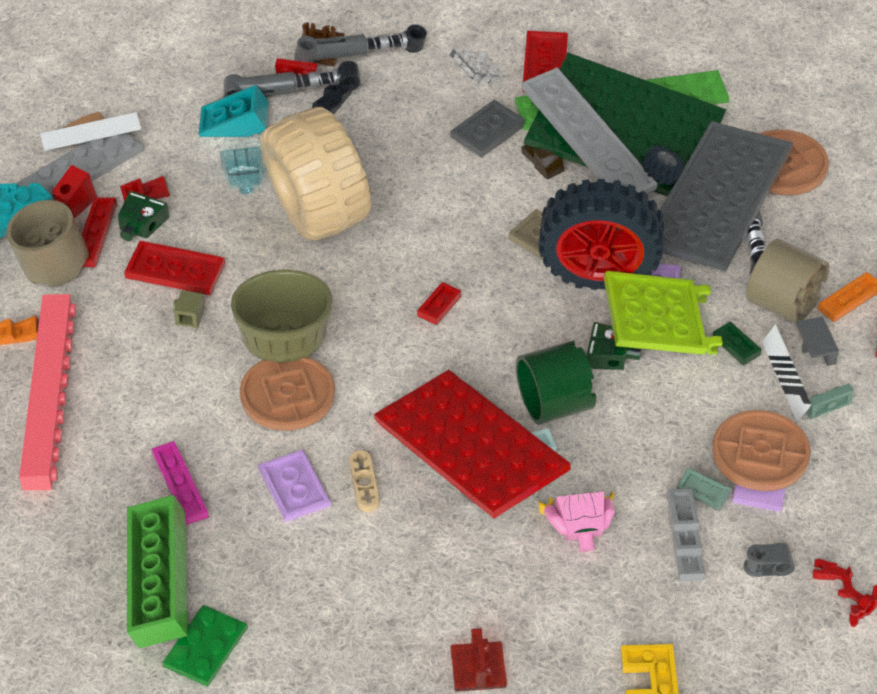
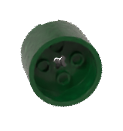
M574 340L517 357L516 376L519 391L534 423L540 425L594 409L596 394L591 391V379H594L592 369L582 347L576 348Z

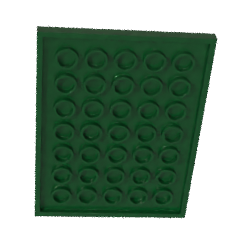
M567 53L559 69L641 165L651 147L663 146L664 149L669 148L671 152L674 151L676 153V156H680L681 161L684 162L683 165L686 166L711 121L721 123L726 112L724 108L571 53ZM539 110L524 139V144L537 149L549 150L561 158L587 167ZM657 180V188L654 192L668 197L675 183L666 185L665 183H659Z

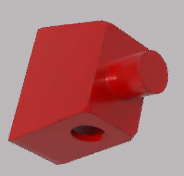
M74 165L69 167L52 191L53 199L68 206L74 219L93 202L94 197H97L89 173Z

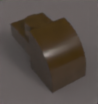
M528 145L521 147V153L534 164V168L546 180L565 171L562 158L553 152Z

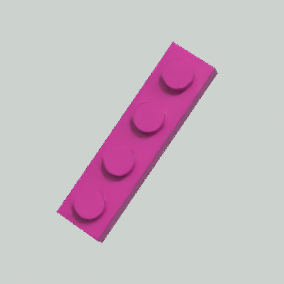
M172 441L152 448V456L170 494L175 496L185 510V526L209 518L205 504L175 442Z

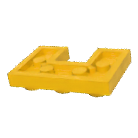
M673 644L621 645L622 673L649 672L650 689L625 690V694H679Z

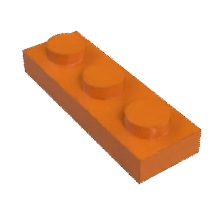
M868 272L862 274L818 304V310L831 321L836 322L877 294V279Z

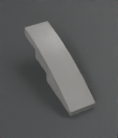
M692 489L667 490L679 582L705 580V570L698 531L699 520Z

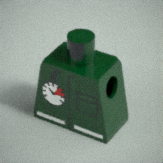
M130 191L118 214L119 227L122 230L120 232L121 238L128 242L135 235L147 239L168 220L167 203Z
M598 322L593 323L587 351V358L591 369L624 370L626 358L640 360V348L616 346L612 326Z

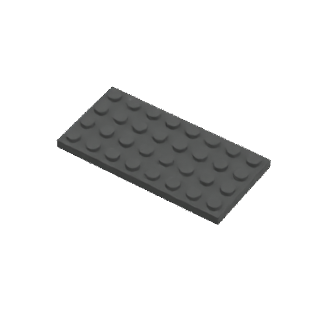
M711 121L660 209L663 214L662 221H664L662 253L726 271L793 149V142Z

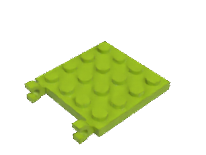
M612 271L605 272L604 283L616 346L705 355L706 352L710 355L718 354L717 346H722L721 336H705L698 303L707 302L706 295L711 294L710 285H694L693 280Z

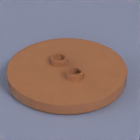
M778 129L760 133L793 142V149L774 182L770 193L799 195L817 188L824 181L828 171L829 160L826 151L816 140L793 130Z
M306 357L301 358V360L283 363L262 360L251 367L243 377L240 385V399L244 411L256 423L274 430H297L313 425L329 412L335 399V385L332 375L325 366L312 358Z
M764 410L744 411L727 418L716 430L712 444L713 459L721 473L737 485L758 491L779 490L797 482L806 472L811 454L809 440L804 431L795 422L783 415Z

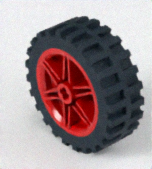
M589 179L582 180V184L577 186L575 183H571L567 186L566 191L559 189L555 194V198L550 197L547 201V207L543 209L539 237L540 257H543V264L546 268L551 266V273L555 277L560 275L562 282L566 284L572 282L579 289H582V287H588L591 290L605 289L604 275L606 271L652 276V270H657L659 261L662 259L663 214L661 210H657L655 200L649 201L646 192H637L636 186L631 184L626 187L621 185V181L614 180L613 183L605 182V179H598V182H590Z

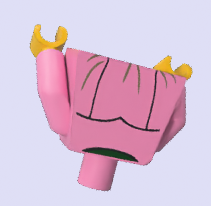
M604 491L559 496L555 500V507L551 497L548 498V504H542L541 500L538 501L539 511L546 516L559 534L565 535L566 540L578 539L580 552L595 550L593 537H600L603 531L609 528L615 514L613 504L614 492H610V497H605Z

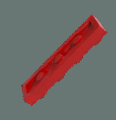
M94 197L82 231V237L89 251V258L86 259L82 267H96L118 204L115 197Z

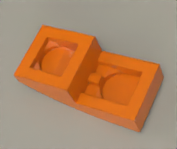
M32 316L17 323H14L10 318L1 321L0 345L36 340L39 326L38 318Z

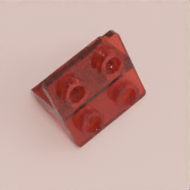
M482 628L471 629V643L450 646L454 690L456 692L507 687L502 642H488V639L482 636Z

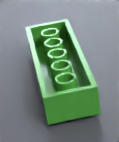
M174 495L127 507V633L139 648L188 636L185 510Z

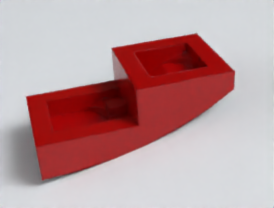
M164 176L144 184L139 178L120 186L124 202L130 191L154 199L171 196Z

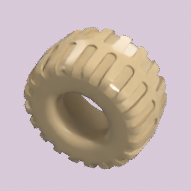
M315 107L294 113L263 131L260 147L268 178L271 180L274 193L277 195L282 209L285 210L286 216L302 237L310 241H317L336 235L364 220L369 215L371 194L364 168L347 132L330 111L323 107Z

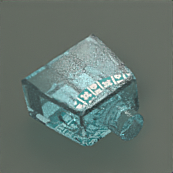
M260 146L220 151L221 168L230 189L239 188L240 193L249 194L253 190L252 186L261 184L262 155Z

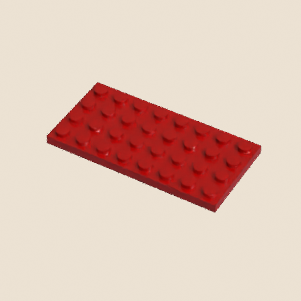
M449 369L374 414V419L381 427L493 519L571 470L570 462Z

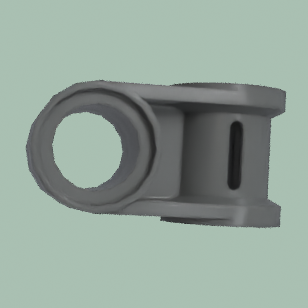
M786 543L755 544L747 550L746 556L748 559L744 563V571L749 576H786L795 569L790 548Z

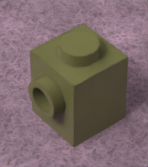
M188 291L180 292L179 298L175 299L173 303L175 325L198 328L205 310L203 294Z

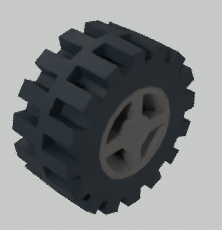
M663 146L651 147L642 161L644 172H647L649 177H653L654 181L658 180L659 183H665L666 185L674 184L685 167L680 156H676V153L674 151L671 152L669 148L664 149Z

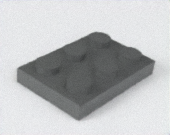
M494 99L452 129L450 137L482 158L522 129L525 119Z

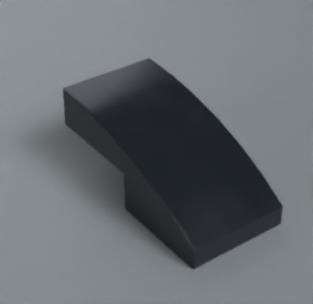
M329 85L324 88L323 96L313 102L312 108L323 107L334 115L351 95L352 90H344L340 85Z

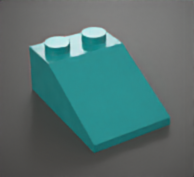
M254 85L201 107L198 134L200 137H249L259 134L267 128L269 101L258 86Z

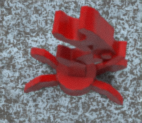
M815 559L814 567L821 568L822 570L813 569V578L818 580L840 579L844 589L838 590V596L850 598L857 603V605L850 606L851 613L849 615L850 626L852 628L856 627L858 620L869 616L877 607V585L873 586L872 595L866 594L863 596L852 586L851 579L853 573L850 566L845 569L837 566V563Z

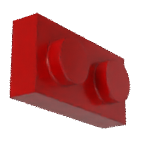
M277 58L275 70L276 73L294 71L296 76L299 73L307 75L308 72L318 71V64Z
M441 282L417 310V316L438 325L461 298V290Z

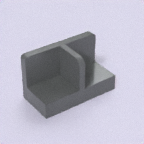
M817 317L797 321V328L803 339L802 352H809L811 358L823 357L827 366L836 365L839 349L824 318Z

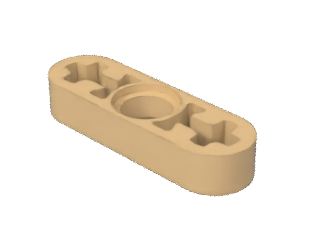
M355 451L349 457V466L357 506L361 511L372 512L379 506V493L371 456L366 451ZM357 460H362L364 469L359 470ZM367 478L371 482L368 485H360L358 480ZM369 492L371 503H367L365 500V493Z

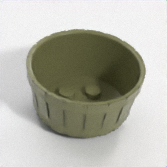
M288 269L263 272L244 281L232 295L231 309L234 320L240 330L242 342L258 358L279 363L301 360V358H306L313 354V352H316L326 337L327 323L332 310V294L329 287L312 274Z

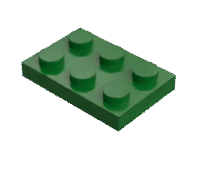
M202 605L187 626L188 636L178 639L162 662L163 667L208 687L248 629V626L242 621Z

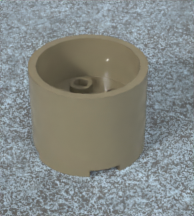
M42 200L29 204L19 210L7 226V239L25 276L33 284H48L49 287L63 285L80 274L79 270L84 265L86 259L89 258L88 248L71 210L59 201Z
M775 239L763 251L752 271L746 290V298L748 301L797 324V321L805 320L820 298L818 294L822 288L821 282L825 283L828 278L829 263L783 240Z

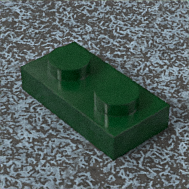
M731 321L713 331V336H721L722 347L743 366L761 355L762 349Z

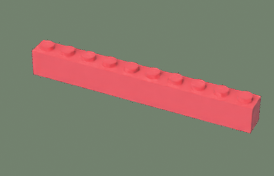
M70 294L42 295L19 475L22 490H52L53 481H57L58 478L55 462L60 460V450L57 447V443L62 442V430L59 429V424H64V411L61 410V406H66V392H63V389L68 387V374L65 371L70 370V356H67V354L72 352V338L69 337L71 334H74V321H71V319L76 317V304L72 303Z

